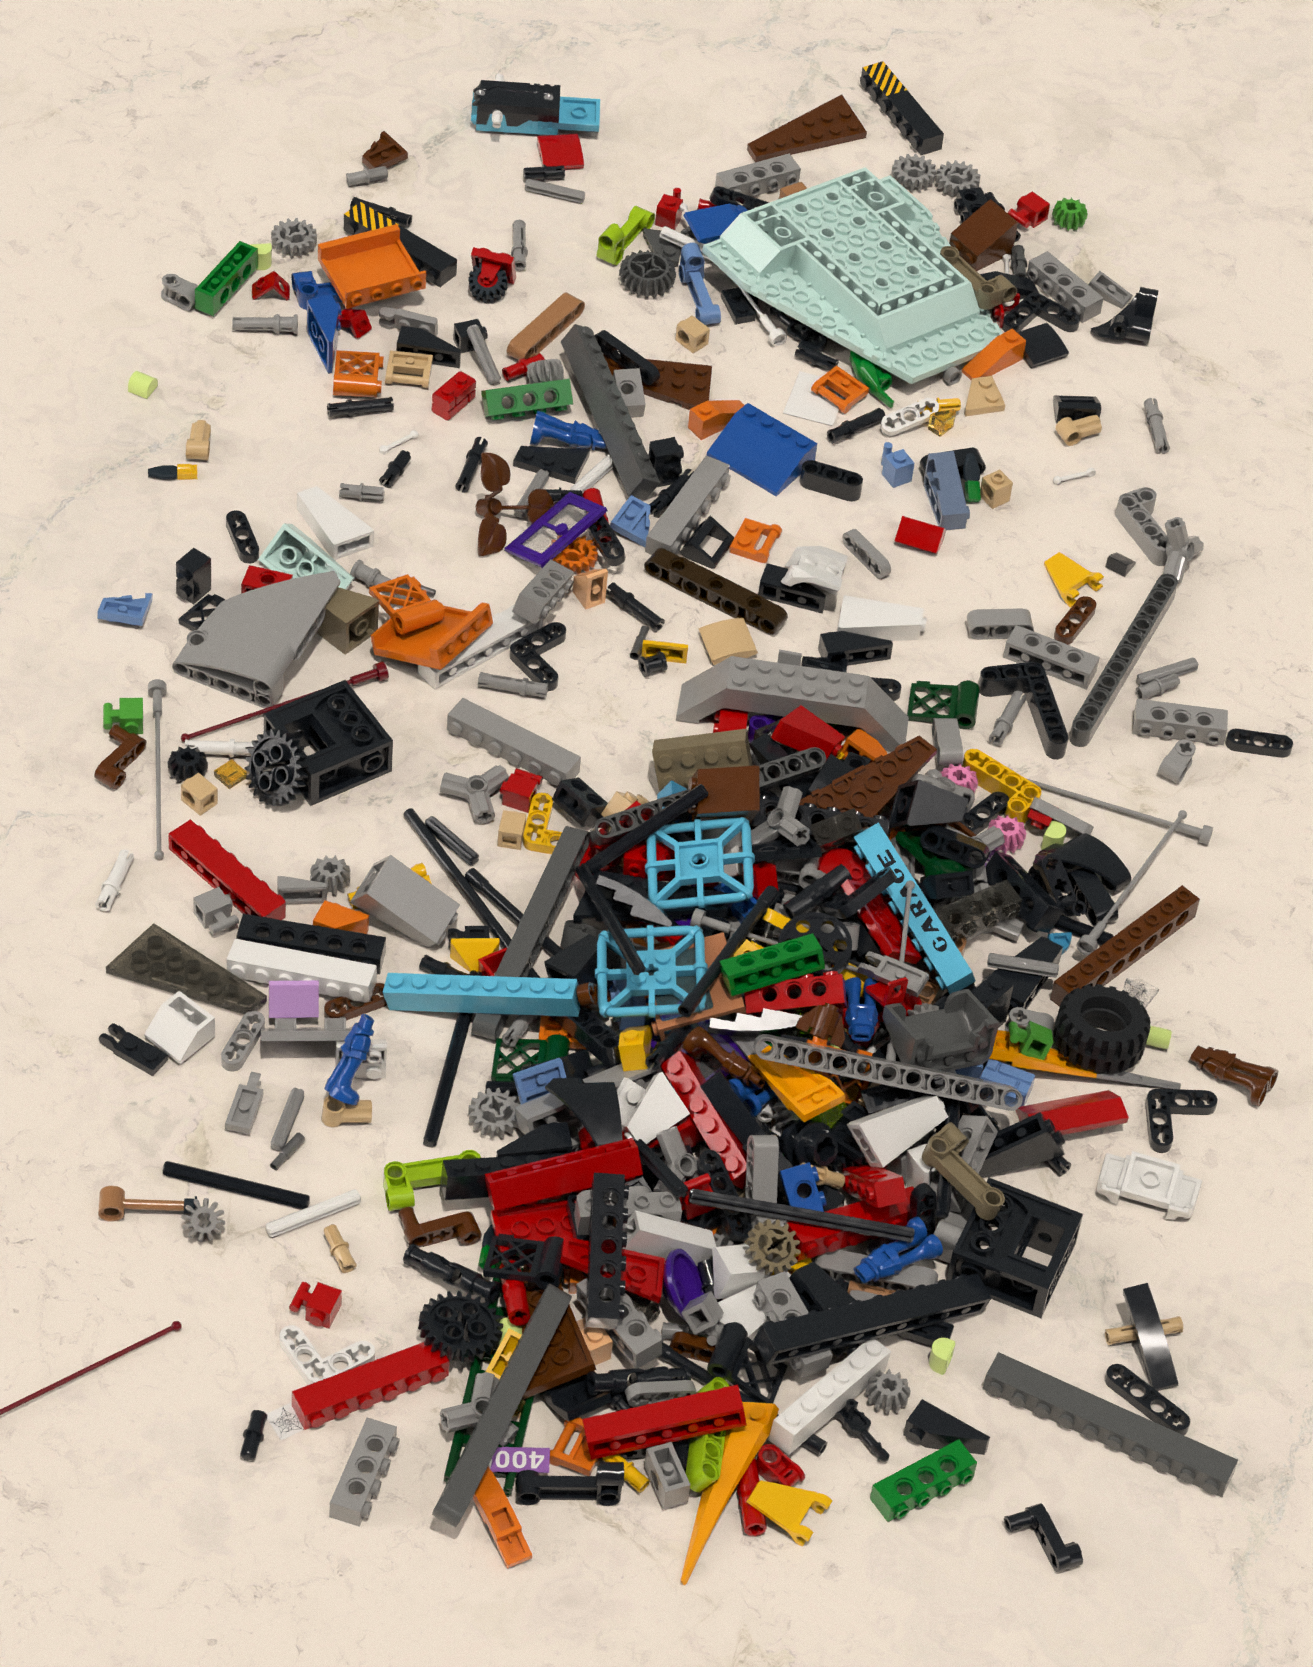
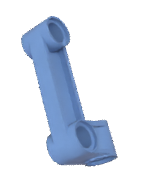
M688 243L681 249L680 281L688 285L696 305V318L704 325L720 323L721 312L719 305L712 303L703 281L705 260L698 244Z

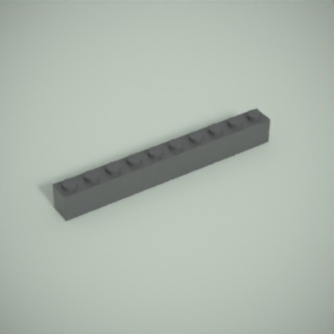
M574 324L561 340L562 347L628 496L632 495L646 501L660 484L656 470L653 468L649 455L623 401L621 392L614 381L615 379L610 372L608 363L601 352V347L597 343L593 330L587 326Z
M1000 1352L997 1353L986 1373L983 1390L988 1391L991 1395L1008 1400L1017 1407H1023L1042 1418L1050 1419L1066 1429H1072L1081 1433L1088 1439L1103 1443L1112 1450L1125 1453L1137 1461L1145 1462L1156 1467L1161 1472H1167L1176 1476L1183 1482L1198 1486L1210 1494L1223 1497L1234 1475L1238 1459Z

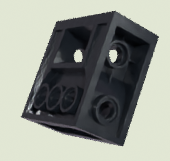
M346 680L264 713V731L271 729L287 730V733L294 734V739H300L298 747L304 746L305 748L312 745L317 751L307 756L308 758L304 760V764L309 765L307 769H304V773L308 777L302 779L306 786L299 787L302 796L310 806L392 772L393 740Z
M988 1177L987 1183L991 1187L1002 1191L1005 1201L997 1216L992 1220L982 1219L976 1213L975 1207L973 1208L952 1252L947 1280L955 1279L962 1274H967L968 1276L978 1273L993 1300L1042 1318L1076 1245L1083 1214ZM996 1226L997 1229L989 1230V1227ZM984 1244L989 1245L986 1249H982L980 1246ZM1028 1246L1052 1256L1048 1267L1022 1257L1026 1247Z

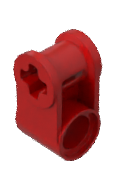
M766 1444L759 1449L757 1457L758 1473L767 1482L792 1487L796 1483H801L805 1480V1474L801 1467L788 1458L777 1446Z

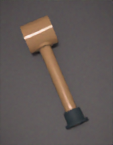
M106 1186L99 1193L98 1215L105 1221L113 1222L124 1217L125 1209L184 1211V1214H191V1212L185 1209V1206L189 1205L193 1209L196 1207L193 1198H184V1201L125 1199V1191L122 1188Z

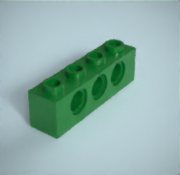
M239 241L195 289V309L214 316L258 268V248Z
M570 378L481 391L484 416H491V420L504 419V414L512 413L513 417L525 416V411L533 410L534 414H537V411L547 413L546 408L554 407L555 411L568 410L567 405H573ZM546 391H550L553 395V400L550 403L544 399ZM525 394H529L532 397V403L529 406L523 402ZM505 396L511 400V406L508 409L502 405V399Z
M813 933L719 961L723 982L731 996L825 969L822 947Z
M958 1439L873 1484L870 1500L887 1522L896 1518L901 1519L912 1509L924 1507L931 1499L939 1495L944 1496L957 1485L969 1483L974 1478L977 1461Z

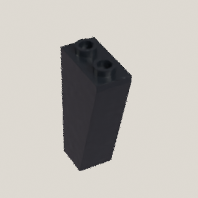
M1042 936L1014 957L1059 964L1063 946ZM996 969L994 971L1014 985L1008 1013L1016 1007L1028 1009L1049 978L1047 976L1004 969Z
M1041 1112L998 1131L979 1175L985 1178L1065 1155L1062 1146L1065 1144L1064 1137L1060 1130L1056 1131L1052 1120H1047Z
M814 1261L795 1270L789 1277L808 1312L813 1310L819 1312L827 1310L834 1305L844 1306L855 1301L846 1290ZM864 1342L832 1349L831 1351L836 1358L845 1354L849 1356Z

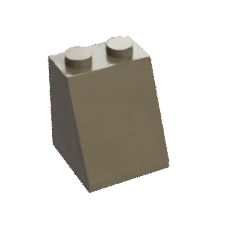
M338 587L325 606V617L316 633L346 655L369 639L370 635L378 629L379 600Z

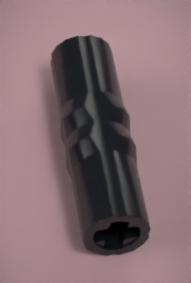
M842 864L838 865L784 903L783 908L789 918L793 919L796 916L809 912L842 888L841 885L847 879L852 880L848 869Z

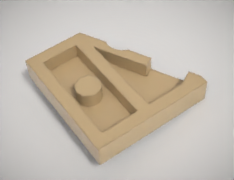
M993 377L972 378L964 413L965 417L1004 411L1005 403Z

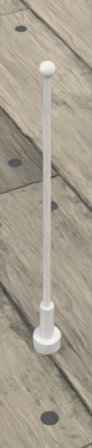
M682 203L679 209L682 212H689L688 206ZM740 288L760 316L759 320L770 333L768 336L769 341L775 347L782 345L787 340L785 332L781 328L776 329L768 316L762 313L748 292Z

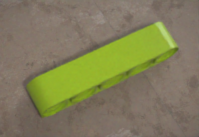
M716 1377L697 1393L729 1387V1384L723 1378ZM726 1430L690 1438L685 1474L690 1483L691 1490L701 1492L719 1479Z

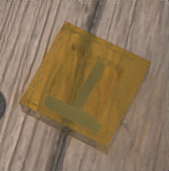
M231 759L215 769L214 776L228 789H231L246 779L247 772Z

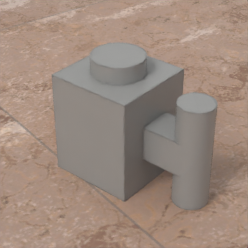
M220 887L193 897L195 916L205 929L209 928L212 934L239 923L236 915L231 916V908L233 907L231 898L228 894H224Z
M710 1291L689 1301L682 1311V1315L694 1335L705 1330L708 1334L707 1343L711 1346L717 1343L723 1329V1325L717 1324L724 1312Z

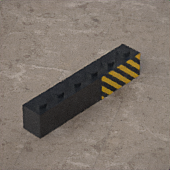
M884 61L862 67L861 86L866 89L871 98L876 101L881 110L886 113L891 122L896 125L901 134L911 143V146L921 156L941 150L944 133Z
M359 202L344 214V231L350 235L397 224L362 202ZM397 224L400 228L402 244L419 272L426 271V280L441 288L456 276V258Z

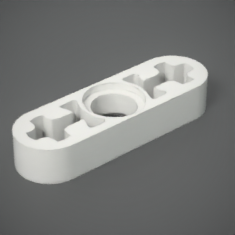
M925 398L884 416L880 425L881 432L886 436H894L934 419L939 410L938 402L933 398ZM927 405L929 408L933 407L932 412H930L929 410L924 411L925 406ZM908 412L913 413L916 419L911 422L906 421L904 414ZM887 422H889L890 424L896 423L894 425V429H892L890 426L886 427Z

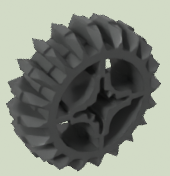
M639 250L638 253L632 252L630 256L627 255L622 260L619 276L621 285H624L625 290H630L631 294L637 293L638 297L643 295L646 298L649 296L656 298L658 294L663 296L665 292L670 291L675 283L676 272L674 263L670 261L669 257L665 258L664 253L657 254V251L649 252L647 250L642 252Z

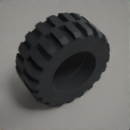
M1096 984L1093 987L1085 985L1081 989L1079 987L1074 989L1063 998V1001L1060 1003L1053 1036L1061 1054L1064 1057H1068L1069 1062L1072 1064H1078L1081 1066V1069L1086 1071L1088 1069L1094 1070V1073L1101 1074L1102 1072H1107V1074H1114L1116 1071L1123 1072L1133 1067L1142 1058L1151 1028V1021L1145 1007L1140 1005L1137 998L1129 996L1128 992L1116 990V987L1113 986L1103 987V984ZM1095 1027H1101V1028L1107 1029V1030H1109V1031H1103V1030L1097 1029V1028H1095Z

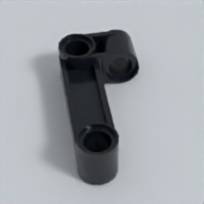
M599 1462L596 1476H540L534 1470L520 1471L516 1475V1500L519 1504L527 1506L537 1504L540 1500H597L603 1506L616 1505L621 1500V1491L624 1485V1462Z

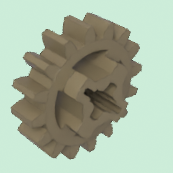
M767 1219L763 1224L761 1222L757 1223L754 1229L747 1233L751 1238L744 1242L750 1246L745 1251V1254L752 1255L753 1258L749 1260V1263L756 1262L758 1264L756 1267L757 1271L764 1268L765 1275H769L772 1272L776 1275L782 1271L787 1272L791 1269V1266L797 1263L795 1257L801 1251L795 1249V1247L800 1244V1241L793 1239V1236L796 1234L795 1231L790 1233L787 1231L789 1224L781 1227L780 1220L777 1219L771 1223L770 1219ZM775 1244H778V1246H776L774 1249H771L769 1251L767 1250L769 1247H771V1245L774 1246Z

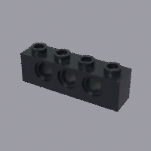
M995 851L985 866L988 885L992 886L993 890L1000 894L999 898L1003 902L1011 905L1015 915L1027 922L1026 926L1031 931L1049 933L1064 910L1011 855Z

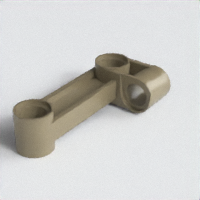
M952 246L941 248L940 255L972 283L979 308L989 310L1011 301L1016 296L1017 288L1003 275H998L986 281L959 256L957 248Z
M950 1122L929 1139L922 1153V1160L927 1166L935 1168L975 1207L979 1217L984 1220H992L997 1216L1005 1201L1004 1194L998 1188L991 1187L958 1155L967 1146L969 1140Z

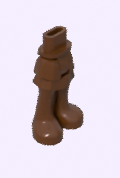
M701 1026L694 1028L684 1040L682 1049L688 1052L689 1056L693 1059H700L708 1053L722 1064V1071L743 1081L745 1085H755L759 1089L765 1085L766 1081L759 1076V1072L752 1064L740 1055L738 1056L734 1050L731 1053L724 1050Z
M1199 1045L1191 1054L1190 1060L1197 1063L1198 1068L1204 1069L1222 1082L1228 1081L1245 1087L1250 1091L1251 1103L1260 1107L1265 1099L1267 1090L1271 1091L1275 1085L1279 1073L1277 1069L1242 1061L1236 1058V1053H1229L1226 1050H1213L1214 1048L1212 1047L1206 1049Z

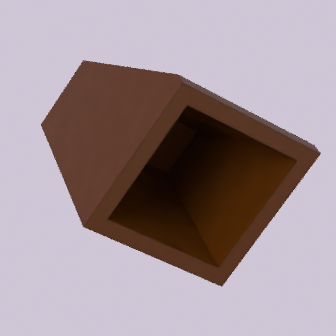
M991 199L951 232L949 244L957 248L959 256L973 269L978 271L1001 260L1003 255L1012 254L1011 249L1015 243L1018 222Z
M759 766L697 769L693 777L689 779V791L699 784L704 785L708 791L707 797L688 809L689 814H692V822L695 819L705 821L744 817L749 820L750 824L760 811Z

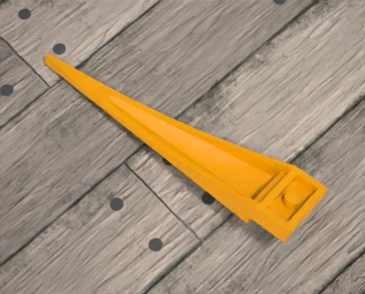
M742 1402L747 1426L726 1430L720 1477L702 1491L681 1576V1583L683 1585L687 1584L699 1556L733 1491L770 1435L773 1420L777 1417L779 1411L775 1404Z

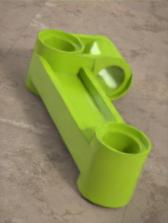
M634 206L629 213L627 222L621 228L618 224L613 223L599 236L597 258L617 266L623 258L625 249L642 230L652 227L655 214L641 207Z
M465 1150L460 1155L409 1163L389 1162L384 1167L383 1180L388 1210L394 1211L405 1207L415 1206L413 1188L440 1184L443 1160L481 1158L480 1154L474 1150Z

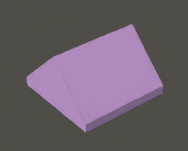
M319 980L269 981V1018L319 1017Z

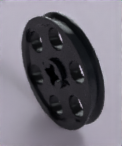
M810 912L796 916L783 927L778 943L813 933L822 947L824 962L830 961L834 964V968L831 970L822 969L808 974H813L814 977L823 976V973L828 971H837L840 974L847 967L852 954V939L846 926L837 918L825 913ZM799 924H806L810 929L805 933H801L796 927ZM825 924H830L834 927V930L831 933H825L821 930V927ZM836 943H843L847 948L842 952H838L833 949V946Z

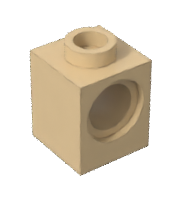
M692 315L677 324L675 340L694 354L708 345L710 328Z
M1000 469L982 477L981 498L992 509L1010 501L1013 482Z
M197 773L181 784V801L201 816L218 804V788L200 773Z
M503 810L498 830L497 847L521 850L526 825V813Z

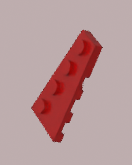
M564 1236L560 1262L588 1274L589 1241ZM608 1247L602 1249V1251L607 1254H611L614 1252L611 1248ZM622 1249V1256H626V1270L621 1272V1280H625V1290L659 1304L662 1293L665 1258ZM605 1271L601 1273L605 1278L613 1277L610 1272Z

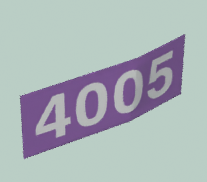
M497 1447L488 1466L492 1472L534 1470L538 1473H549L550 1448Z

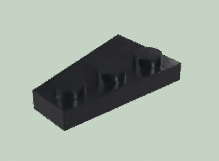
M520 446L513 460V466L535 473L540 469L547 470L549 477L575 484L589 458L590 450Z
M811 838L806 844L796 846L788 839L752 844V853L755 855V862L753 864L761 863L762 861L822 857L821 847ZM742 846L739 847V852H743Z

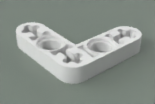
M289 1325L280 1332L281 1348L307 1385L369 1363L375 1359V1348L368 1341L356 1342L322 1359L299 1327ZM288 1336L292 1339L296 1338V1348L294 1342L291 1339H287ZM302 1353H307L312 1358L307 1362H302L297 1357ZM337 1361H344L348 1366L341 1370L336 1369L333 1365ZM313 1367L316 1374L318 1376H322V1379H319L318 1377L313 1378Z

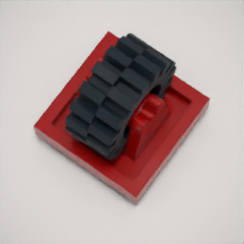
M473 247L471 252L473 271L469 273L470 292H472L473 297L476 296L478 301L482 298L483 303H487V299H490V303H493L494 298L498 301L501 299L500 295H505V290L507 291L508 288L507 284L515 283L514 257L507 253L491 252L487 248L479 249Z

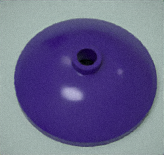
M675 1249L668 1254L664 1264L663 1294L675 1312L685 1320L682 1311L689 1301L705 1294V1289L701 1288L703 1285L701 1274L693 1259L686 1251Z

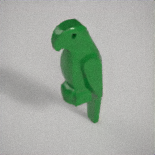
M851 351L849 359L856 378L869 388V392L874 397L878 398L889 408H892L894 401L885 393V390L889 389L892 384L891 376L888 373H883L880 366Z

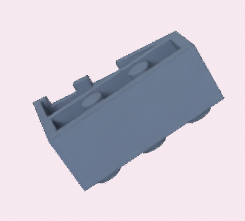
M954 451L929 453L923 486L939 527L946 530L965 529L967 519L970 518V510L966 506Z

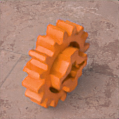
M586 535L581 538L577 537L552 560L572 571H576L579 575L581 570L588 572L589 567L594 568L598 556L597 546L593 545V540L586 541Z

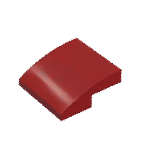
M578 134L537 136L542 165H564L563 170L584 168L583 153Z

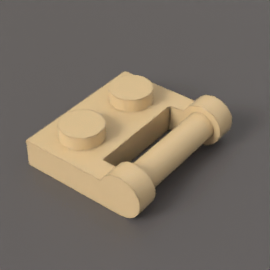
M390 350L385 384L395 382L422 385V388H429L433 355ZM394 372H397V373L416 374V375H423V377H420V376H410V375H401V374H393V373H394Z

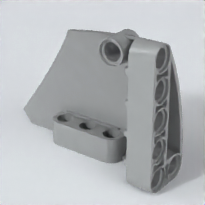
M335 571L318 573L263 586L222 601L198 630H194L187 635V643L172 664L173 670L182 677L265 709L274 706L283 691V674L293 659L298 660L321 626L325 617V606L340 585V579Z

